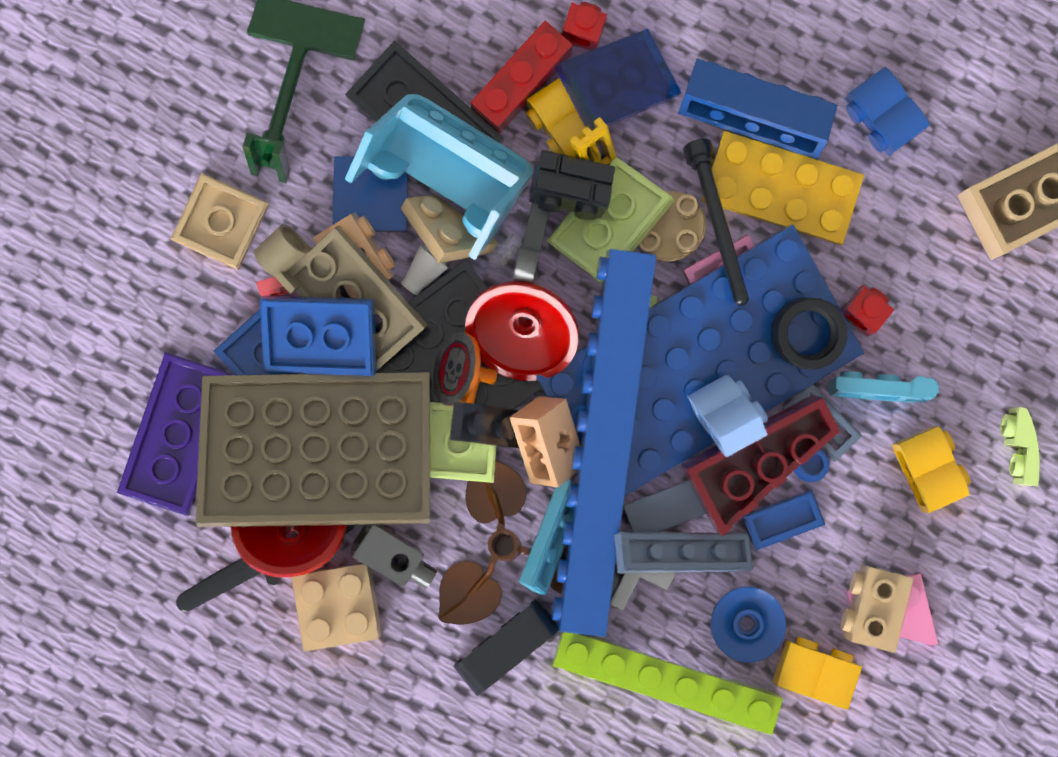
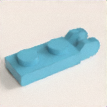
M845 371L840 372V376H836L829 381L828 395L830 397L925 403L936 397L940 388L934 378H925V376H917L909 382L899 381V376L882 374L877 375V379L862 378L863 374L860 372Z

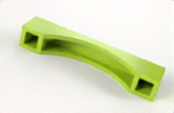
M561 632L552 660L554 667L769 735L773 734L783 698L775 692L676 664L593 635Z

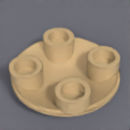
M665 191L673 197L674 202L638 245L645 254L656 255V260L671 262L689 256L700 246L706 233V217L696 198L691 194L677 191Z

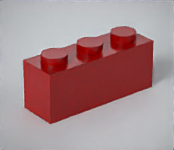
M545 20L470 102L471 109L501 134L527 105V99L539 92L570 58L573 44Z

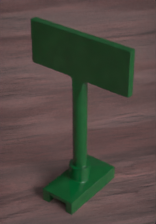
M289 0L256 1L247 34L292 46V51L268 130L263 131L262 136L246 133L242 147L251 175L258 177L260 167L276 169L279 182L287 183L290 166L284 146L285 137L282 133L306 53L311 50L354 61L365 23L364 18Z

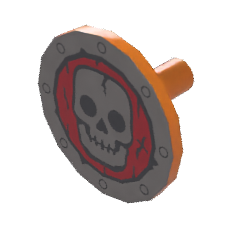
M455 332L449 336L441 346L435 361L433 373L434 390L438 400L445 406H453L454 402L474 404L479 382L493 384L497 379V372L495 370L480 367V349L476 339L469 333Z

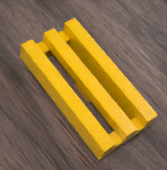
M599 117L594 121L596 129L591 131L587 126L582 130L584 138L579 140L575 135L570 139V143L576 158L589 160L586 148H588L592 161L609 165L617 156L608 126ZM598 139L600 140L603 153L607 156L603 160H601V154L595 142Z

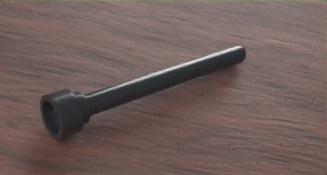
M705 138L689 142L683 148L686 163L693 170L697 171L733 300L736 305L744 306L748 303L749 296L711 169L714 163L715 152L711 140Z

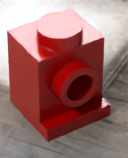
M581 2L580 5L571 3L562 35L574 46L596 53L607 21V14L601 12V8L592 3Z
M861 285L841 311L849 323L868 337L877 333L894 309L888 305L889 298L880 290L874 287L868 289L866 286Z

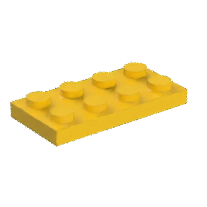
M727 131L722 133L711 168L723 209L782 228L794 225L798 233L839 246L844 243L864 178V174ZM703 195L701 202L706 203Z

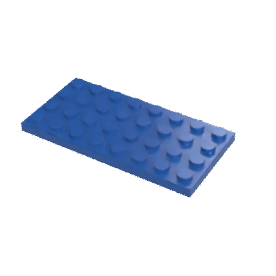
M788 225L737 256L749 296V301L746 305L738 306L735 304L724 265H721L649 308L624 496L715 443L693 411L688 399V395L728 374L734 382L741 380L749 392L750 402L757 401L764 412H767L865 353L845 316L844 319L848 327L847 343L842 354L832 364L820 369H802L785 362L775 351L771 340V327L777 312L787 302L800 297L820 298L834 304L842 313L794 225ZM805 311L798 314L791 320L788 327L790 345L796 352L802 355H814L821 352L827 346L830 339L828 321L822 314L815 311ZM587 345L577 350L569 365L558 374L549 378L542 375L536 376L547 397L567 400L580 446L582 432L577 431V418L579 409H586L587 394L582 393V380L584 371H591L592 356L587 355Z

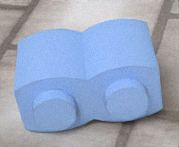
M726 374L688 395L696 417L726 457L767 435L763 425L768 421L767 416L757 401L750 402L749 392L741 380L734 382Z

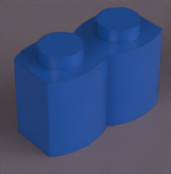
M886 67L856 87L846 97V101L849 103L846 105V110L850 117L858 124L860 122L865 124L871 132L868 138L873 147L880 153L885 151L889 157L930 126L921 109L907 95L900 82Z

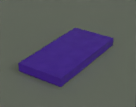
M167 352L164 353L117 490L118 494L185 516L190 515L197 494L202 376H230L234 374Z

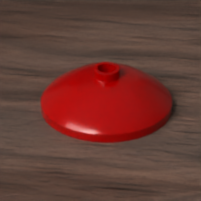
M505 282L494 285L483 291L474 300L466 318V333H469L476 339L480 349V361L498 374L511 379L536 381V376L538 375L546 378L552 377L569 365L577 350L579 328L573 312L559 296L539 285L527 282Z
M347 525L231 527V535L237 552L249 566L269 576L286 578L308 574L327 563L341 546ZM291 531L298 532V535L294 538L286 537Z

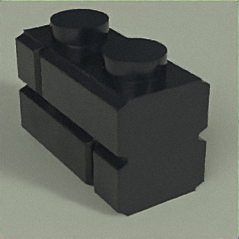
M541 150L534 164L529 202L538 204V208L546 212H558L560 209L575 212L574 215L582 220L601 218L610 205L615 167Z

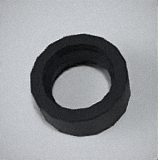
M800 297L787 302L777 312L771 327V340L775 351L785 362L802 369H820L832 364L842 354L847 343L848 327L843 314L834 304L820 298ZM805 311H815L822 314L830 326V339L827 346L821 352L814 355H802L796 352L788 340V327L791 320Z

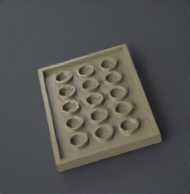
M430 372L376 373L374 376L329 374L202 376L195 524L198 527L430 523Z

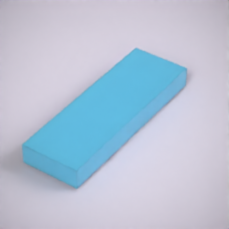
M569 479L554 490L519 580L522 585L532 592L543 596L547 594L565 547L562 544L564 522H571L573 507H567V494L569 484L575 483Z

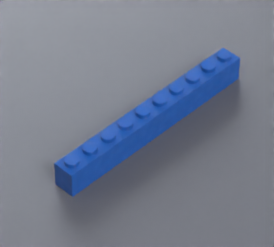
M609 249L606 251V257H599L596 278L602 280L601 295H594L591 314L592 317L597 318L596 333H589L587 342V355L592 356L591 371H584L582 380V393L587 394L586 409L580 408L577 418V431L582 432L581 447L574 446L572 456V469H578L576 485L569 484L567 494V507L573 508L571 522H564L562 532V544L568 546L566 560H559L557 570V582L562 583L561 598L554 597L552 620H558L557 625L560 632L606 637L616 563L614 535L620 533L656 255Z

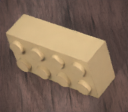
M1058 143L969 187L957 195L990 261L1058 228Z

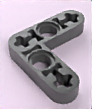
M536 203L531 205L524 242L519 250L513 282L532 284L535 282L541 247L549 217V212L539 209Z

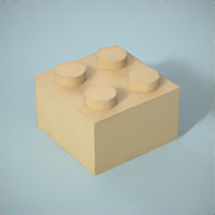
M363 563L315 570L308 574L291 577L303 652L376 640L383 635L372 568Z

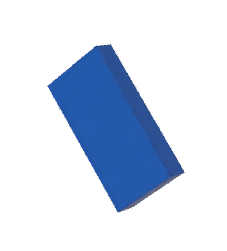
M813 490L805 491L757 509L742 517L755 551L826 525Z

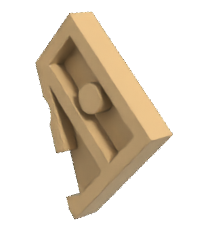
M435 194L406 198L401 210L438 263L470 257L469 254L478 238L472 236L467 231L462 221L463 215ZM495 238L488 243L479 256L490 254L495 250L498 245Z

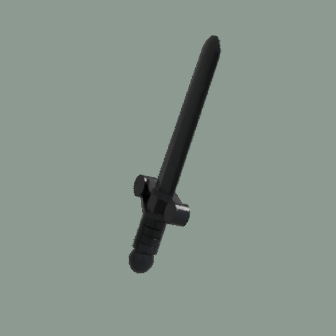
M294 534V535H292L290 538H294V537H296L298 534ZM241 558L181 593L177 597L176 606L182 612L190 611L261 574V572L249 566ZM264 574L269 585H278L281 582V577Z

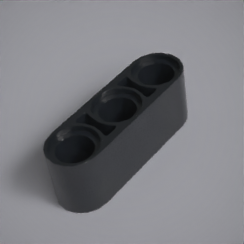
M538 598L530 603L531 605L523 612H518L503 624L497 633L493 636L490 635L472 649L473 652L466 658L460 659L453 666L476 696L491 687L559 631L557 621L552 620V615Z

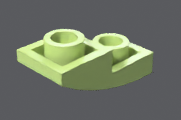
M1009 408V414H1004L1001 420L1000 434L1005 436L1004 445L1018 447V453L1012 455L1009 464V473L1014 475L1013 484L1038 486L1040 458L1037 435L1032 418L1027 408Z

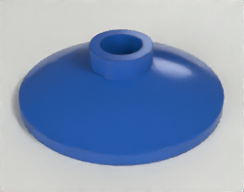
M740 587L726 593L715 605L711 616V632L719 649L730 658L740 662H758L771 656L781 645L786 632V618L781 605L771 594L756 587ZM745 616L753 619V627L750 630H742L740 627V620Z

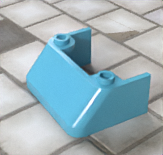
M408 94L365 132L345 180L352 183L367 168L375 176L385 180L399 178L404 172L466 209L462 221L467 231L472 236L478 238L469 254L471 258L476 259L496 235L533 174V167L525 158L429 99L417 94Z

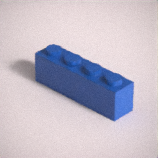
M697 58L678 114L818 160L828 142L838 105L828 102L821 97L810 96L792 90L785 85H776L758 79L751 74L740 73L722 67L715 62H707Z

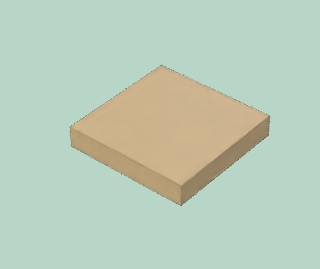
M201 173L171 240L240 270L270 204Z

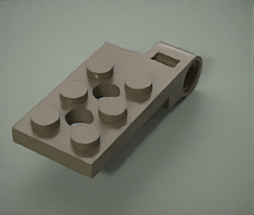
M281 224L254 250L258 263L269 274L274 276L290 294L296 291L300 297L342 298L340 294L341 286L349 284L356 289L358 298L374 299L375 313L383 321L382 330L375 331L377 370L428 325L340 226L335 227L315 247L311 248L294 229L288 225Z

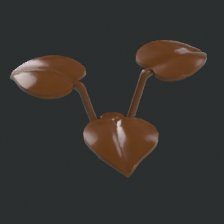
M495 460L494 483L468 481L465 496L467 509L477 522L487 524L496 519L498 520L497 531L492 533L488 540V550L492 555L489 559L488 568L484 573L481 566L477 563L464 561L452 565L445 572L439 588L440 606L438 618L441 622L464 625L489 617L498 608L502 598L501 586L496 581L490 579L499 560L503 562L513 561L520 553L530 555L531 549L522 546L520 538L515 533L505 529L504 516L518 514L523 508L527 498L526 485L516 471ZM565 545L564 550L560 557V559L566 560L568 545ZM557 565L550 586L561 594L562 583L557 582Z

